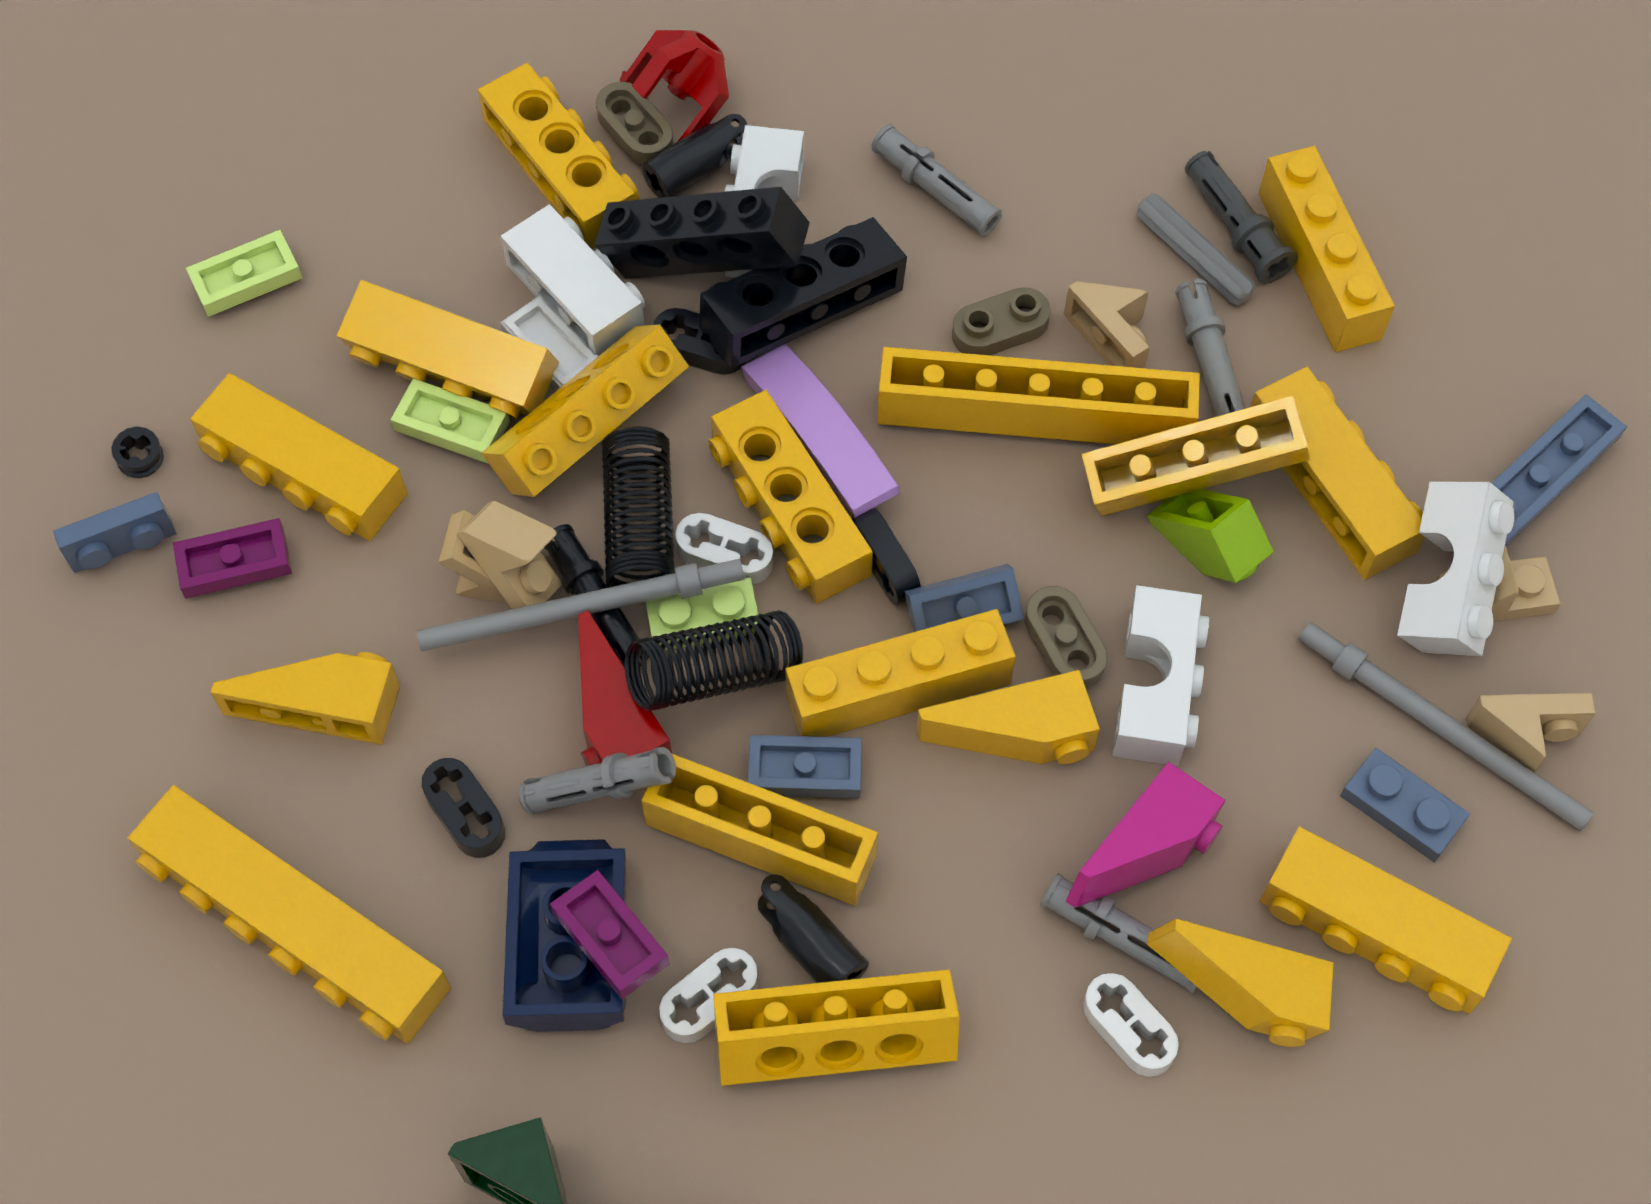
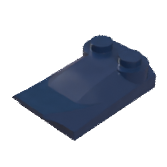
M605 839L538 841L529 851L509 852L503 1019L505 1025L535 1032L587 1031L605 1029L624 1021L626 997L621 999L552 914L550 903L596 870L603 875L626 903L625 848L613 849Z

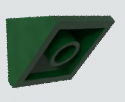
M541 1117L455 1142L448 1152V1156L464 1182L504 1204H568L554 1147Z

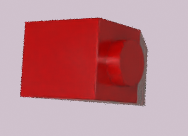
M588 610L579 614L582 717L588 748L582 751L581 755L586 766L602 763L607 755L614 753H624L629 756L647 752L658 747H665L672 753L670 739L653 712L642 709L633 699L628 688L625 668Z

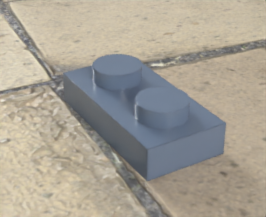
M158 492L53 531L57 545L74 573L84 569L102 567L115 557L136 549L152 548L163 539L177 534L171 517Z
M1009 564L904 591L913 632L998 609L1004 625L1024 619L1014 569Z
M750 735L748 783L782 796L860 798L862 738Z
M1377 748L1372 751L1340 795L1434 863L1470 815L1465 809Z

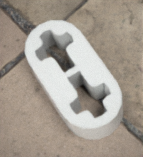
M705 513L690 514L683 518L677 526L675 536L678 555L687 564L696 563L697 568L740 559V555L747 556L750 550L758 551V560L752 559L748 566L742 565L744 578L751 577L752 585L758 584L767 579L772 572L774 564L772 544L765 535L758 531ZM701 532L709 534V542H702L699 548L691 546V538L697 539Z
M737 948L722 949L673 986L663 996L659 1006L660 1020L665 1033L674 1041L694 1043L714 1030V992L712 990L722 982L720 970L727 966L734 972L742 967L744 969L742 972L743 986L737 989L733 984L729 983L716 993L757 989V965L752 956L744 950ZM703 997L706 999L696 1010L697 1023L692 1026L686 1020H682L677 1024L674 1023L677 1018L675 1010L677 1004L682 1002L684 1006L689 1008L694 1006Z
M1107 973L1094 978L1087 988L1083 1001L1084 1015L1089 1023L1126 1065L1137 1074L1151 1077L1166 1072L1172 1065L1179 1047L1178 1037L1172 1026L1136 986L1124 976ZM1103 991L1109 997L1118 993L1123 997L1119 1009L1128 1019L1126 1022L1113 1009H1109L1104 1013L1099 1010L1098 1006L1102 998L1099 992ZM1136 1028L1148 1041L1156 1036L1161 1039L1163 1044L1159 1053L1162 1058L1158 1059L1152 1053L1142 1057L1138 1053L1141 1039L1132 1029Z

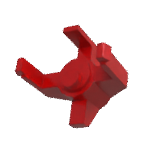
M656 30L628 71H622L620 77L621 82L633 84L632 87L645 99H647L660 79L663 78L669 84L667 88L673 95L682 100H685L686 97H691L702 107L678 141L710 124L729 98L725 58L722 50L708 37L693 30Z

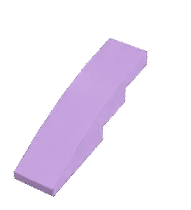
M786 344L741 366L745 382L757 394L767 389L841 504L854 518L900 494L898 484L862 433L813 372Z

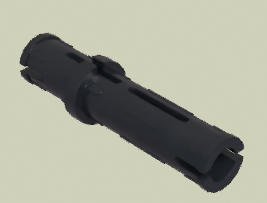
M563 524L553 528L557 532L554 537L555 541L551 540L544 548L548 551L563 576L561 584L566 593L569 594L571 592V594L578 595L608 588L602 579L604 574L603 568L597 560L594 561L589 558L575 535L573 527L569 524ZM621 608L590 614L625 668L626 651L632 641L639 640ZM643 647L641 648V652H640V659H641V661H642V654H643V649H644Z

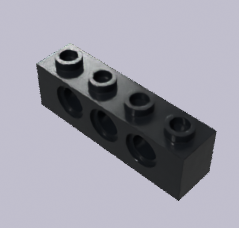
M782 187L607 203L594 246L608 257L612 265L625 279L793 267L799 264L810 222Z
M872 217L856 225L846 226L838 233L813 244L803 245L798 266L753 269L729 281L716 283L708 290L701 292L699 328L730 368L736 367L903 291L907 256L877 220Z

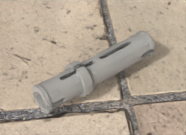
M892 124L884 126L877 133L871 144V147H873L872 151L880 154L902 172V179L908 184H918L983 237L996 227L1002 217V210L993 206L964 181L934 160V152L924 146L919 148L897 131Z
M1193 279L1196 289L1194 291V299L1189 282L1186 281L1176 288L1175 294L1179 299L1187 324L1184 328L1185 338L1188 344L1194 346L1215 417L1230 413L1228 407H1230L1231 412L1246 409L1223 339L1226 328L1223 319L1215 314L1208 292V284L1204 279Z
M658 747L647 752L629 756L624 753H614L607 755L602 763L570 769L548 776L525 779L523 781L525 784H521L519 787V799L523 809L527 813L534 815L550 809L579 804L610 796L615 800L628 798L637 789L671 783V779L675 778L676 764L673 755L665 747Z
M1059 873L1056 875L1041 901V906L1053 910L1085 929L1083 935L1092 941L1099 937L1135 958L1140 963L1187 988L1189 992L1194 993L1197 986L1158 953L1130 937L1132 935L1147 944L1148 933L1154 929L1114 907L1116 901L1108 896H1105L1103 900L1097 899L1081 906L1103 920L1120 928V931L1079 907L1074 908L1066 902L1074 883L1063 878L1064 876Z

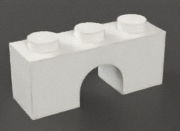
M745 125L742 145L733 144L731 153L730 173L736 175L735 185L726 184L725 192L782 187L792 201H798L804 166V131ZM751 270L725 271V276L738 277Z
M1429 482L1419 533L1443 551H1454V557L1450 569L1439 580L1430 584H1408L1397 636L1422 653L1467 656L1483 655L1486 638L1490 636L1493 629L1492 606L1496 586L1501 583L1504 574L1502 557L1506 537L1514 525V501L1492 483Z
M1136 585L1129 612L1124 657L1144 660L1153 664L1161 672L1164 681L1149 687L1124 684L1117 711L1113 757L1165 765L1170 762L1174 766H1179L1185 747L1194 749L1199 716L1189 714L1191 697H1200L1204 676V666L1195 664L1196 648H1205L1209 628V616L1200 615L1202 595Z

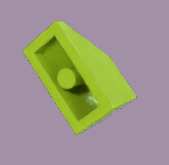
M1201 489L1168 498L1146 515L1150 524L1203 575L1237 583L1254 574L1258 565L1274 552L1250 500L1246 498Z

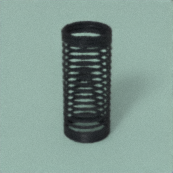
M631 426L617 429L608 434L602 442L604 543L606 556L605 581L608 588L631 583L617 579L614 575L635 580H645L675 573L669 439L664 433L650 427ZM635 444L653 445L662 449L657 451L649 448H632L615 454L612 453L618 448ZM639 452L654 454L647 457H622L625 454ZM648 470L657 471L656 473H651V474H650V473H633V474H624V473H622V472H625V471H632V472H633V471H648ZM649 478L656 479V481H652V482H646V481L623 482V480H626V479H632V480H643V479H649ZM628 487H631V488L655 487V488H657V489H653V490H632V491L622 490V489H625V488H628ZM647 495H655V496H657V497H655V498H650V499H648V498H637V499H627V498H623V497H626V496H647ZM628 504H656V506L631 508L625 506ZM630 512H633V513H635V512H655V513H658V514H653V515H638V516L624 515V514H627V513H630ZM647 520L657 521V522H655V523H650V524H629V523H626V522H629V521H647ZM632 529H656V530H657V531H652V532H640V533L627 532L628 530H632ZM638 537L657 538V539L649 540V541H631V540H627V539H630V538H638ZM635 546H654V547H656V548H652V549H639V550L629 549V547H635ZM622 551V552H625V553L618 554V553H616V552ZM626 570H632V571H651V570H659V571H661V572H659V573H654V574H649V575H633V574L623 573V571H626Z
M777 610L756 616L752 615L747 618L743 617L738 620L733 619L713 625L708 624L704 627L699 626L694 629L690 628L688 630L662 634L651 638L636 639L630 643L626 651L624 664L628 688L633 699L639 707L650 712L669 707V705L675 706L678 703L684 704L687 701H699L704 699V697L708 699L713 697V695H725L756 686L769 685L773 682L786 681L785 668L802 664L804 657L800 632L795 622L786 612ZM773 619H775V620L781 625V628H782V630H783V632H784V634H785V636H786V640H787V644H788V648H789V665H788L787 647H786V644H785L784 637H783V635H782V633H781V631H780L778 625L773 621ZM771 625L777 633L782 647V670L779 668V651L775 641V637L773 636L770 630ZM744 629L747 631V632H746V637H745V635H744V633H743V630H744ZM726 633H728V634L730 635V636H729V642H728V640H727V638H726ZM718 635L721 637L720 643L717 639ZM709 637L712 639L711 645L709 643ZM701 639H702L703 642H704V643H703V648H702V646H701V644H700V640H701ZM750 639L754 645L758 669H756L753 662ZM692 641L695 643L694 650L691 646ZM770 641H771L772 648H773V651H774V657H773V653H772ZM742 642L747 653L749 672L744 662ZM683 643L686 645V653L682 648ZM733 643L739 657L740 672L734 657ZM674 645L677 647V655L674 651ZM725 646L727 648V652L730 658L732 674L730 673L729 668L727 666ZM642 647L644 648V649H643V654H642V674H643V679H644L645 687H644V685H643V681H642V677H641V673H640V661H639V659H640V652H641V648H642ZM665 648L668 649V657L665 653ZM716 648L721 659L723 676L719 669ZM708 651H709V654H710V657H711V661H712V664H713L714 677H713L712 672H711V670H710V665H709V660H708ZM699 653H700V656H701V659H702V662H703V666H704L705 678H704L703 673H702V670H701V665H700V660H699ZM647 654L651 660V673L656 688V697L649 683ZM691 657L695 667L696 679L692 670ZM682 659H683L684 666H685V669H686L687 680H686L685 675H684V670H683V665H682ZM673 661L676 667L678 681L675 676ZM718 680L722 684L721 688L718 685ZM710 682L713 685L712 689L709 687ZM701 684L704 686V691L700 688ZM692 685L695 688V693L692 691ZM683 686L687 691L686 695L683 693ZM674 687L678 692L677 697L674 694Z

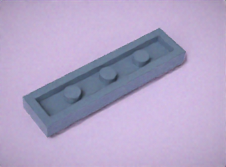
M1587 394L1492 482L1496 488L1514 501V525L1510 533L1507 534L1506 547L1616 443L1626 430L1627 426Z

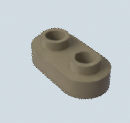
M611 83L601 89L597 95L596 108L598 120L633 161L643 164L674 144L673 130L670 123L648 98H642L632 87L633 84ZM619 112H626L625 115H616Z
M1022 287L967 305L960 309L954 317L952 329L953 343L961 353L992 355L1037 339L1044 334L1048 327L1050 317L1049 301L1041 292L1032 288ZM1019 307H1026V308H1030V309H1032V310H1031V311H1028V312H1024V311L1019 310L1018 308H1019ZM981 322L986 326L983 328H976L971 324Z
M1047 586L1037 590L1028 601L1025 623L1052 674L1056 676L1076 671L1068 662L1073 659H1079L1087 666L1080 670L1085 687L1089 688L1095 685L1103 676L1107 662V651L1079 600L1072 592L1058 586ZM1047 615H1055L1061 620V623L1050 625L1043 618Z

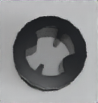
M143 427L127 428L120 432L114 439L111 447L112 456L118 468L123 474L131 478L139 479L155 473L162 465L164 458L163 449L154 432ZM135 446L140 450L145 448L148 455L141 460L136 456L130 457L128 451Z

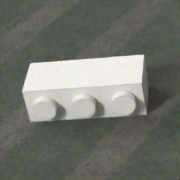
M550 204L501 235L506 265L535 297L541 295L553 307L562 319L589 345V348L595 355H601L633 327L645 325L643 308H645L646 304L640 291L631 282L624 284L615 274L613 265L608 257L598 249L593 251L584 241L583 234L574 220L568 216L563 219Z

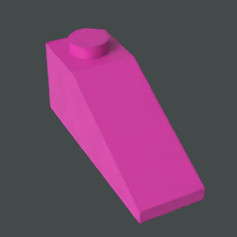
M1168 762L1081 868L1066 902L1074 908L1180 868L1195 849L1205 854L1223 828L1215 820L1226 800Z

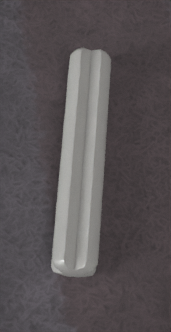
M1151 193L1140 202L1137 216L1233 305L1240 306L1252 296L1255 283L1162 197L1156 193Z

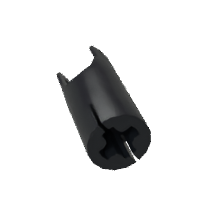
M739 114L727 115L716 123L708 124L645 161L642 164V173L652 192L658 198L677 196L720 169L731 157L733 146L729 145L730 142L734 140L737 145H742V134L744 133L745 125H747L745 118ZM736 121L739 123V126L734 127L730 123Z
M777 874L767 876L761 885L762 896L758 901V910L772 925L773 932L779 942L816 983L860 979L869 965L866 958L823 911L804 894L798 892L786 878ZM776 883L780 885L781 889L773 891L770 886ZM770 902L775 909H769L766 904Z

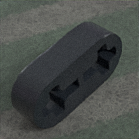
M672 308L663 311L654 320L653 325L660 324L667 335L674 334L677 328L685 330V334H679L676 340L671 341L689 366L716 374L727 375L740 370L741 366L746 363L744 362L730 368L723 357L716 353V348L699 328V313L681 308Z
M875 508L856 518H851L873 551L872 573L884 593L894 605L906 601L904 591L921 587L913 564L887 522Z
M442 758L429 765L422 776V789L429 806L458 848L466 855L474 858L487 857L494 854L502 846L505 839V826L497 807L473 773L462 761L454 758ZM448 777L450 781L457 783L462 797L460 801L455 803L448 792L445 790L441 791L439 785L441 779ZM472 812L479 823L482 825L487 824L489 834L482 839L475 833L470 834L471 832L464 816Z

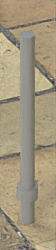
M735 559L697 568L696 563L675 567L676 573L420 629L417 630L421 651H427L575 618L586 610L593 614L681 594L682 599L703 595L702 589L745 580L741 560Z
M1309 622L1300 634L1298 640L1332 662V670L1349 681L1354 677L1578 830L1582 831L1594 813L1368 661L1367 657L1369 654L1353 643L1349 642L1347 646L1312 622Z

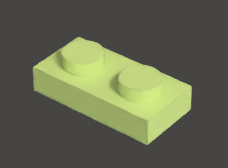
M281 230L186 267L189 278L208 317L303 278Z
M414 378L390 419L393 430L487 464L488 462L481 453L504 434L510 423L507 413L489 407V404L466 396L456 395Z
M751 577L745 578L742 581L702 589L703 595L682 599L681 594L645 602L651 637L758 615ZM744 629V630H743V633H744V635H745V637H746V632H747V631ZM726 633L727 640H729L730 636L728 633Z

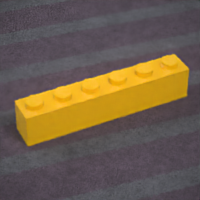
M883 347L877 424L1119 444L1198 422L1200 373Z
M175 785L170 787L127 837L140 854L135 863L148 875L161 883L168 876L183 886L179 894L192 906L205 914L211 907L227 917L223 925L232 934L248 945H251L256 938L272 949L267 956L276 965L294 977L300 970L304 971L317 981L313 989L319 995L340 1009L345 1002H348L363 1013L358 1020L368 1030L385 1041L393 1034L408 1045L451 990V986L440 968Z

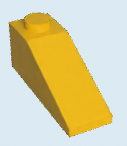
M359 652L356 656L335 653L213 683L210 693L223 715L382 745L400 684L392 663L377 654Z
M1080 670L918 709L916 729L918 739L921 742L1037 764L1056 760L1059 764H1071L1086 758L1090 752L1094 751L1100 731Z
M1174 919L1148 933V946L1246 1029L1269 1035L1271 1043L1285 1047H1300L1305 1045V1040L1330 1030L1334 962L1180 919Z

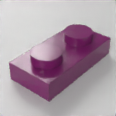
M280 518L173 542L180 590L185 599L292 574L285 532Z
M598 870L550 903L552 914L621 999L627 997L670 965L668 954Z

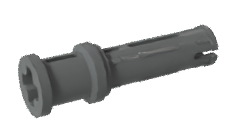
M1202 151L1194 155L1185 166L1186 174L1191 177L1211 206L1232 232L1233 247L1237 252L1246 254L1256 268L1255 275L1260 283H1272L1286 275L1297 262L1298 256L1294 249L1289 246L1285 247L1273 232L1275 226L1269 217L1257 214L1237 186L1216 161L1211 151Z

